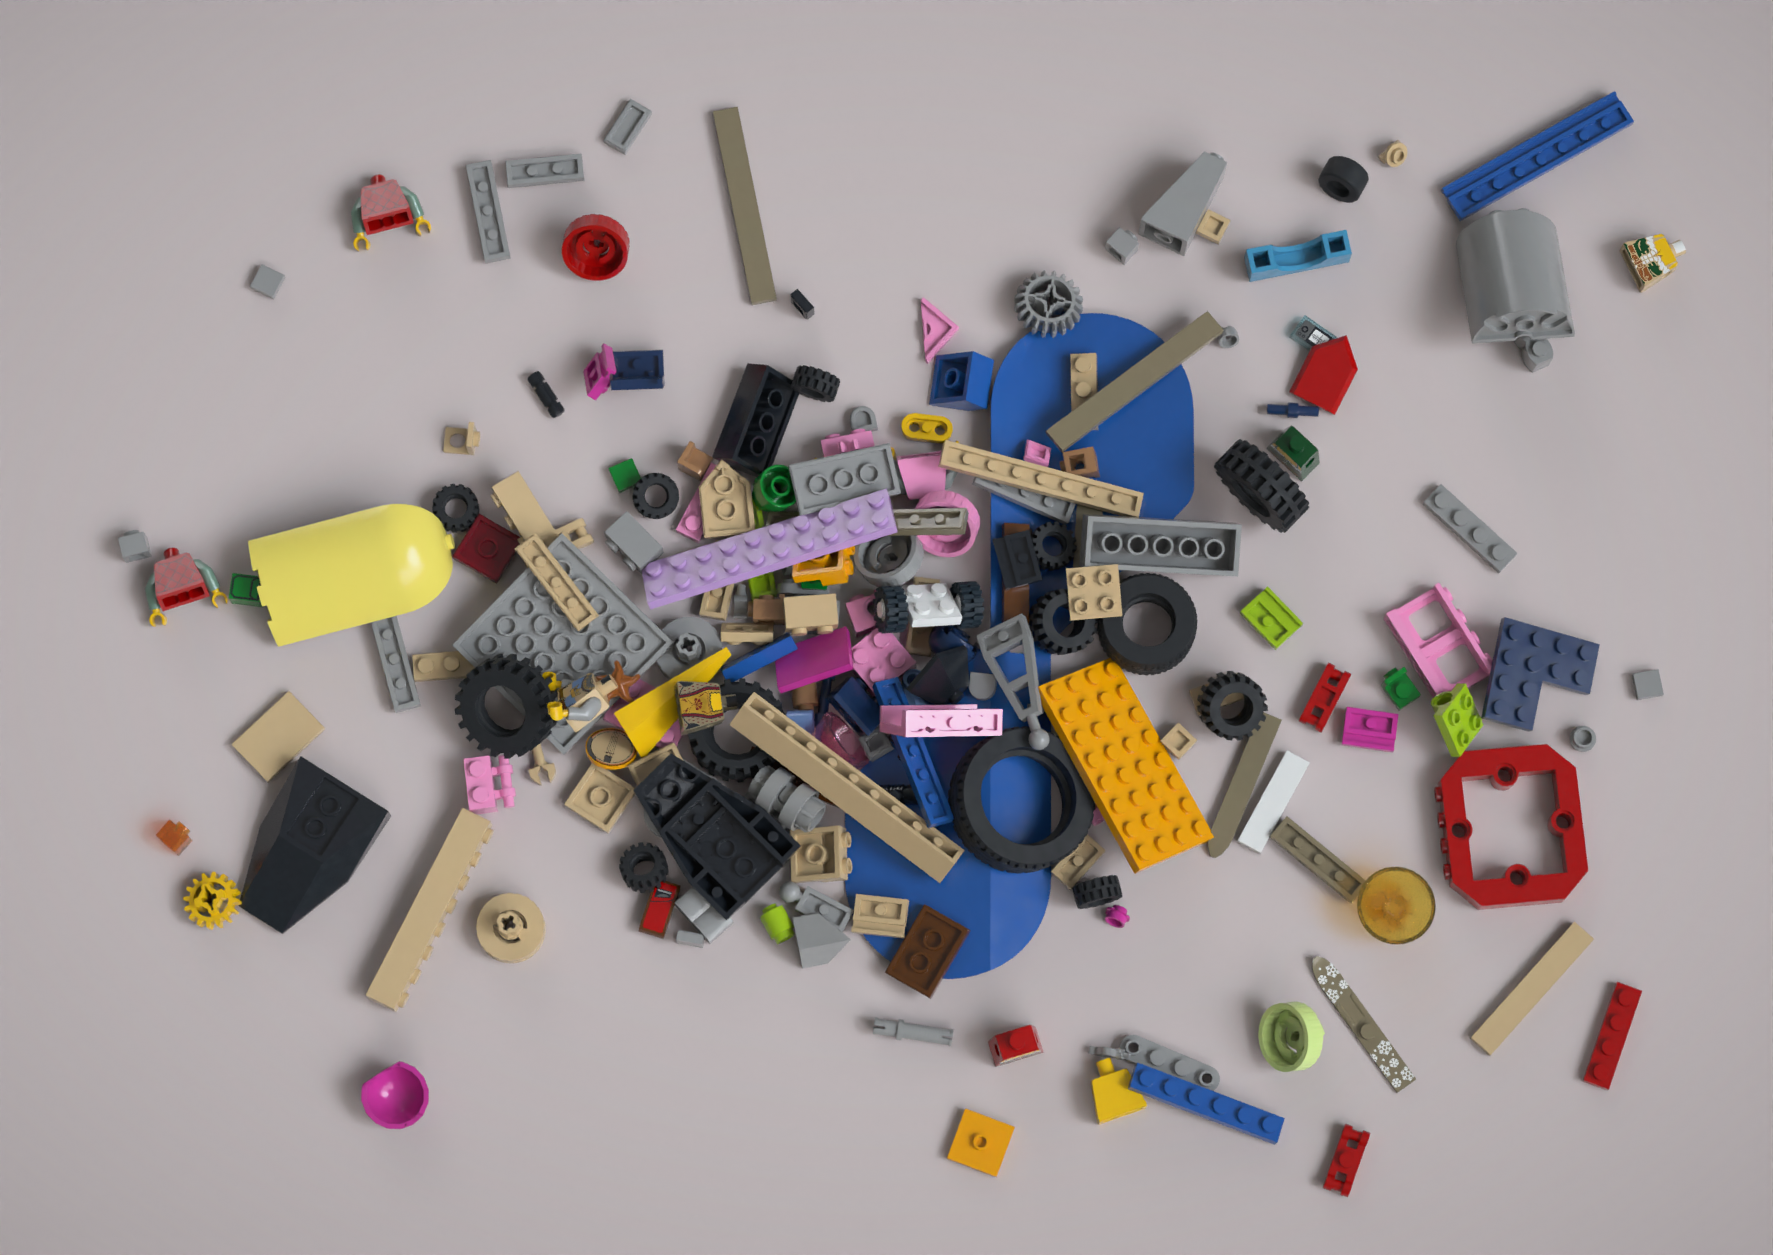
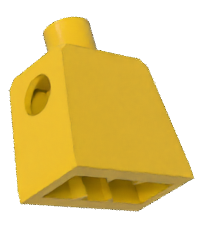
M1111 1058L1096 1062L1100 1077L1091 1080V1090L1098 1125L1146 1109L1147 1104L1142 1094L1128 1090L1131 1075L1127 1068L1115 1072Z

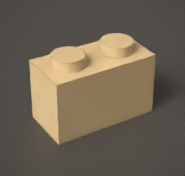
M836 593L783 598L785 633L791 632L792 636L807 635V631L817 630L818 634H829L833 632V629L838 628Z

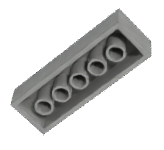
M1083 514L1079 566L1089 567L1118 564V570L1238 577L1242 525L1233 522Z

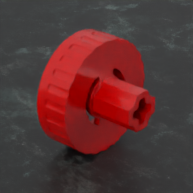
M590 214L578 217L569 224L565 231L562 244L563 260L566 266L581 278L593 281L610 279L619 274L627 263L630 247L628 233L618 221L609 216ZM583 243H584V247L586 248L587 251H589V253L586 252V251L583 249Z

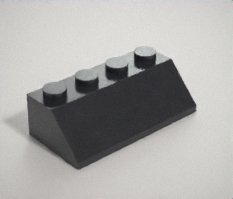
M747 363L712 458L719 462L722 459L732 469L758 477L763 471L771 467L799 396V393L791 388L793 380L769 365Z

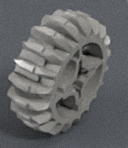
M1044 270L1041 272V277L1034 272L1031 279L1026 278L1023 281V285L1018 287V294L1014 298L1016 303L1014 310L1018 313V321H1024V329L1032 327V334H1035L1038 330L1041 331L1042 338L1046 336V333H1050L1052 338H1054L1057 331L1063 336L1066 333V329L1072 330L1074 328V323L1079 322V314L1083 311L1081 305L1083 297L1079 295V287H1073V279L1066 282L1065 274L1061 275L1060 278L1056 277L1054 270L1051 276H1048ZM1046 290L1043 293H1036L1038 291ZM1048 297H1050V304H1051V305H1050V308H1049V311H1047V306H1048V305H1046V304H1047V301H1048ZM1060 315V317L1051 318L1052 316Z

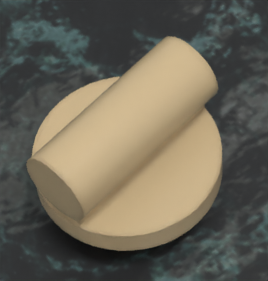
M1396 140L1378 157L1382 163H1387L1391 167H1398L1407 157V148L1399 140Z

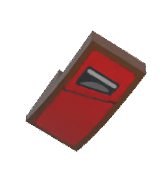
M665 881V883L660 882L661 887L659 889L654 887V891L650 893L639 932L664 939L681 885Z

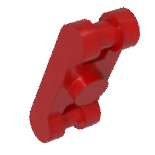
M1328 662L1298 721L1303 724L1307 722L1314 726L1315 730L1322 733L1351 673L1347 671L1343 673L1335 669V665ZM1329 677L1339 682L1337 687L1327 683ZM1314 707L1323 711L1321 718L1311 714Z
M1345 1123L1325 1178L1323 1189L1329 1191L1334 1189L1341 1192L1340 1195L1349 1196L1370 1137V1132L1354 1130L1353 1126ZM1349 1139L1358 1142L1356 1149L1346 1146ZM1337 1172L1346 1175L1344 1182L1335 1179Z

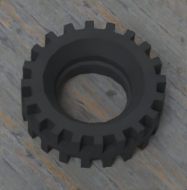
M1239 439L1214 465V468L1217 470L1216 474L1222 478L1221 482L1230 489L1229 492L1240 500L1239 502L1250 510L1252 515H1256L1262 523H1267L1273 530L1277 529L1280 533L1287 532L1309 509V501L1305 499L1306 495L1298 489L1299 485L1291 480L1290 475L1286 471L1284 472L1276 461H1272L1267 453L1261 452L1254 444L1251 446L1246 440L1242 441Z
M499 654L492 659L488 658L460 682L458 687L461 688V691L455 694V700L459 701L460 705L455 708V715H462L463 720L458 723L460 729L467 728L470 734L466 738L469 742L473 739L478 741L477 749L481 752L488 748L491 749L490 756L497 757L500 753H504V759H510L515 754L518 757L523 756L552 733L551 728L557 724V721L553 720L548 714L547 704L553 702L557 697V690H550L548 685L553 681L550 676L546 679L541 676L540 672L543 670L541 666L538 665L535 668L529 666L531 659L525 657L523 660L518 661L517 654H510L506 658L503 657V654ZM505 686L513 690L521 698L525 707L523 725L513 730L504 729L489 717L485 708V695L491 687Z
M739 678V682H730V679H726L724 684L720 685L721 696L736 695L737 709H741L743 704L755 692L786 715L782 709L779 699L776 700L773 692L769 688L767 690L760 687V683L756 681L752 684L746 682L745 678ZM714 726L688 734L692 753L696 756L699 765L708 769L709 774L712 776L715 774L721 776L724 781L737 779L738 783L744 782L746 778H754L761 768L772 766L775 762H778L758 746L747 753L739 755L726 752L715 741L713 734Z

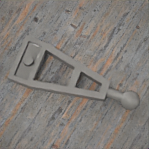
M1019 614L976 635L984 660L1019 719L1023 722H1028L1031 731L1028 739L1030 746L1036 750H1042L1048 746L1050 738L1048 733L1041 729L1037 716L1043 713L1038 690L1039 681L1034 641L1026 616ZM1023 644L1027 674L1009 682L995 657ZM1028 686L1031 707L1024 709L1015 692Z

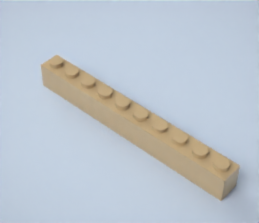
M755 692L743 704L729 724L939 883H941L965 851L936 828H927L924 819Z

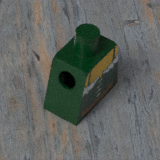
M1292 425L1283 430L1266 448L1300 481H1303L1320 463L1319 450Z

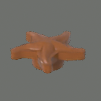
M616 660L614 662L615 669L611 676L616 681L618 688L607 694L608 701L610 702L612 698L620 696L623 700L631 703L634 699L630 697L629 687L635 684L641 676L639 674L635 676L624 675L620 662ZM607 675L596 676V678L600 681Z

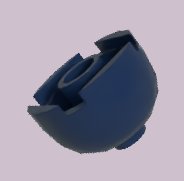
M953 625L934 626L929 635V647L934 654L965 645L968 650L969 663L981 650L977 642L972 645L968 641L971 636L962 629L955 628Z

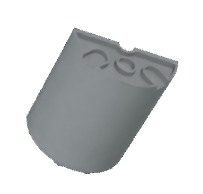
M1526 208L1507 211L1494 210L1489 215L1475 220L1461 231L1456 241V249L1472 344L1516 341L1520 336H1529L1531 340L1575 337L1557 230L1550 219Z

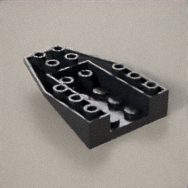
M300 756L260 825L240 898L242 904L238 906L284 934L349 882L391 818L389 811Z

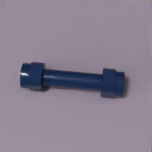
M835 676L823 679L821 682L819 708L814 718L815 728L829 729L831 715L828 714L829 702L825 697L831 693L832 681H835Z

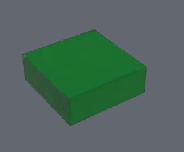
M632 458L608 468L619 493L634 487L641 478Z

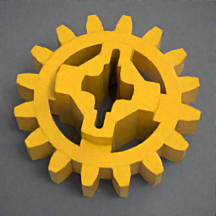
M212 872L210 878L205 873H202L201 881L194 878L192 881L195 886L193 888H186L190 896L183 897V900L189 903V905L184 907L187 913H191L188 918L193 922L197 921V925L201 928L206 924V927L210 930H213L214 924L219 928H223V921L225 920L232 923L230 915L239 914L235 909V905L242 904V901L236 898V896L241 894L240 890L237 888L233 889L236 883L232 879L228 881V877L225 874L219 877L216 872ZM214 885H221L225 888V890H216ZM212 895L216 897L213 899V907L209 904L212 902ZM202 911L204 913L208 911L211 917L203 916L199 912Z

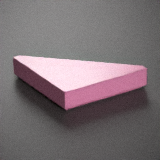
M923 297L921 299L924 353L925 362L929 363L954 336L959 327Z

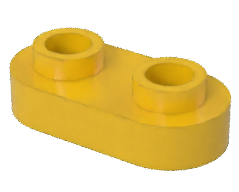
M911 413L904 417L901 430L903 435L909 440L944 443L945 440L951 438L953 426L950 420L943 416ZM915 424L919 427V430L912 432L909 427ZM941 427L945 432L938 435L935 433V429Z

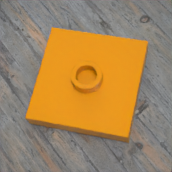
M965 1108L947 1159L997 1177L1015 1127Z

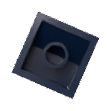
M850 676L825 698L859 736H869L880 724V706L875 696L871 698L866 693L868 688L864 682L858 677L854 679Z

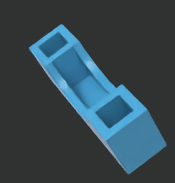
M1347 230L1322 234L1309 242L1294 246L1276 247L1266 245L1246 249L1244 261L1249 282L1349 263L1352 252Z

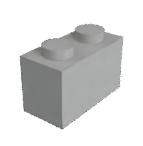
M627 511L604 532L607 539L605 541L606 545L614 553L619 551L625 557L623 562L632 571L637 569L642 574V570L649 563L656 561L664 553L663 547Z

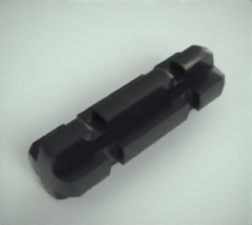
M536 371L528 377V382L532 388H536L534 391L544 406L549 407L547 411L551 417H559L565 411L561 402L557 403V396L547 382L544 383L545 378L541 372Z

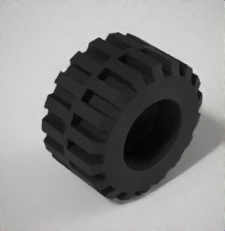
M1063 588L1045 593L1044 596H1040L1036 600L1037 604L1032 605L1030 610L1033 611V614L1029 615V621H1032V625L1029 628L1035 634L1032 636L1033 641H1039L1038 647L1042 650L1047 649V653H1057V655L1074 653L1087 647L1086 644L1094 640L1092 635L1097 634L1098 628L1094 627V625L1099 623V618L1074 620L1073 630L1068 637L1060 635L1053 626L1055 610L1058 607H1064L1069 611L1068 589Z
M1227 671V674L1220 672L1217 673L1216 679L1210 677L1207 680L1210 683L1207 687L1205 685L1202 686L1200 690L1204 693L1203 695H1198L1197 701L1200 702V705L1197 706V710L1201 714L1199 717L1206 724L1205 726L1217 736L1231 741L1233 738L1237 741L1243 740V735L1249 738L1253 735L1251 732L1253 729L1258 731L1261 728L1258 725L1260 720L1265 722L1266 716L1263 712L1268 711V705L1264 703L1267 700L1266 695L1262 693V688L1243 673L1238 672L1236 674L1233 671ZM1232 693H1242L1244 696V707L1240 714L1231 719L1222 718L1220 706L1224 698Z

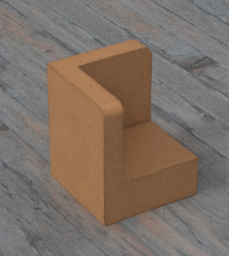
M689 441L677 462L678 469L701 482L710 464L713 462V458L695 448V443Z

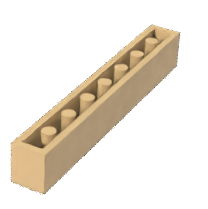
M464 808L461 809L366 993L368 999L397 1012L399 1007L403 1008L410 995L407 991L411 983L415 985L422 971L419 970L423 960L427 961L434 949L431 944L435 936L438 938L441 936L446 925L443 921L447 913L452 914L458 900L455 899L459 890L463 891L470 879L467 874L471 866L474 868L477 866L482 855L479 851L483 843L488 844L494 830L491 829V821Z

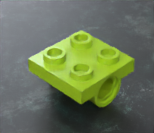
M1457 683L1452 691L1442 692L1431 700V706L1435 713L1433 716L1451 757H1460L1484 725L1466 683Z

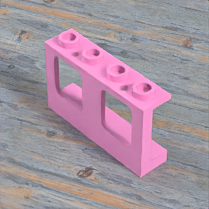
M977 704L880 705V732L902 737L1002 735L1003 709H977Z

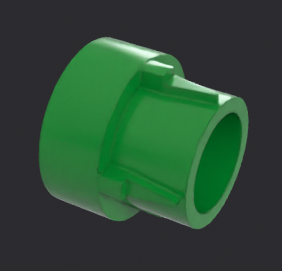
M773 465L767 468L752 484L754 486L752 499L759 508V511L779 512L786 510L796 502L787 466Z

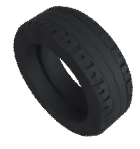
M1028 726L1007 728L1002 730V735L988 736L965 753V756L957 764L956 771L952 774V779L950 780L951 789L948 790V803L954 816L952 821L954 824L953 828L968 851L973 853L982 863L989 864L994 869L1006 870L1008 873L1017 874L1045 869L1072 854L1078 848V845L1083 842L1088 834V829L1091 827L1095 801L1059 736H1055L1049 731H1046L1050 738L1049 744L1042 750H1036L1030 746L1028 739L1031 731ZM1024 756L1038 762L1052 775L1059 788L1062 801L1060 822L1048 837L1039 842L1018 844L1006 839L993 828L983 810L981 801L982 781L994 764L1008 757Z

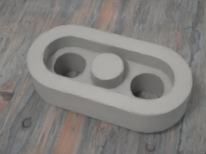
M784 579L783 583L777 585V596L779 594H785V597H793L795 594H829V587L827 586L825 591L802 589L801 584L795 583L793 579Z

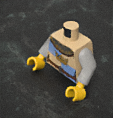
M548 671L542 674L544 679L549 676L553 682L548 685L551 691L559 688L557 690L558 702L554 701L547 704L548 714L555 721L561 720L564 717L575 732H578L608 709L610 705L607 694L618 688L616 681L610 674L600 681L597 680L593 673H588L575 681L567 679L556 681V674L554 672Z

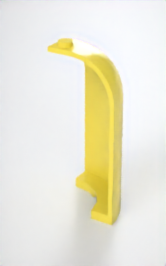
M408 504L382 505L248 541L252 570L257 571L261 585L257 587L261 605H267L271 617L267 622L278 647L409 613L427 605L447 585L453 568L451 549H455L452 535L446 533L443 524L433 513L424 508Z

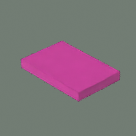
M845 626L833 630L832 633L822 634L795 643L798 648L797 650L775 661L777 688L780 693L853 670L850 632Z

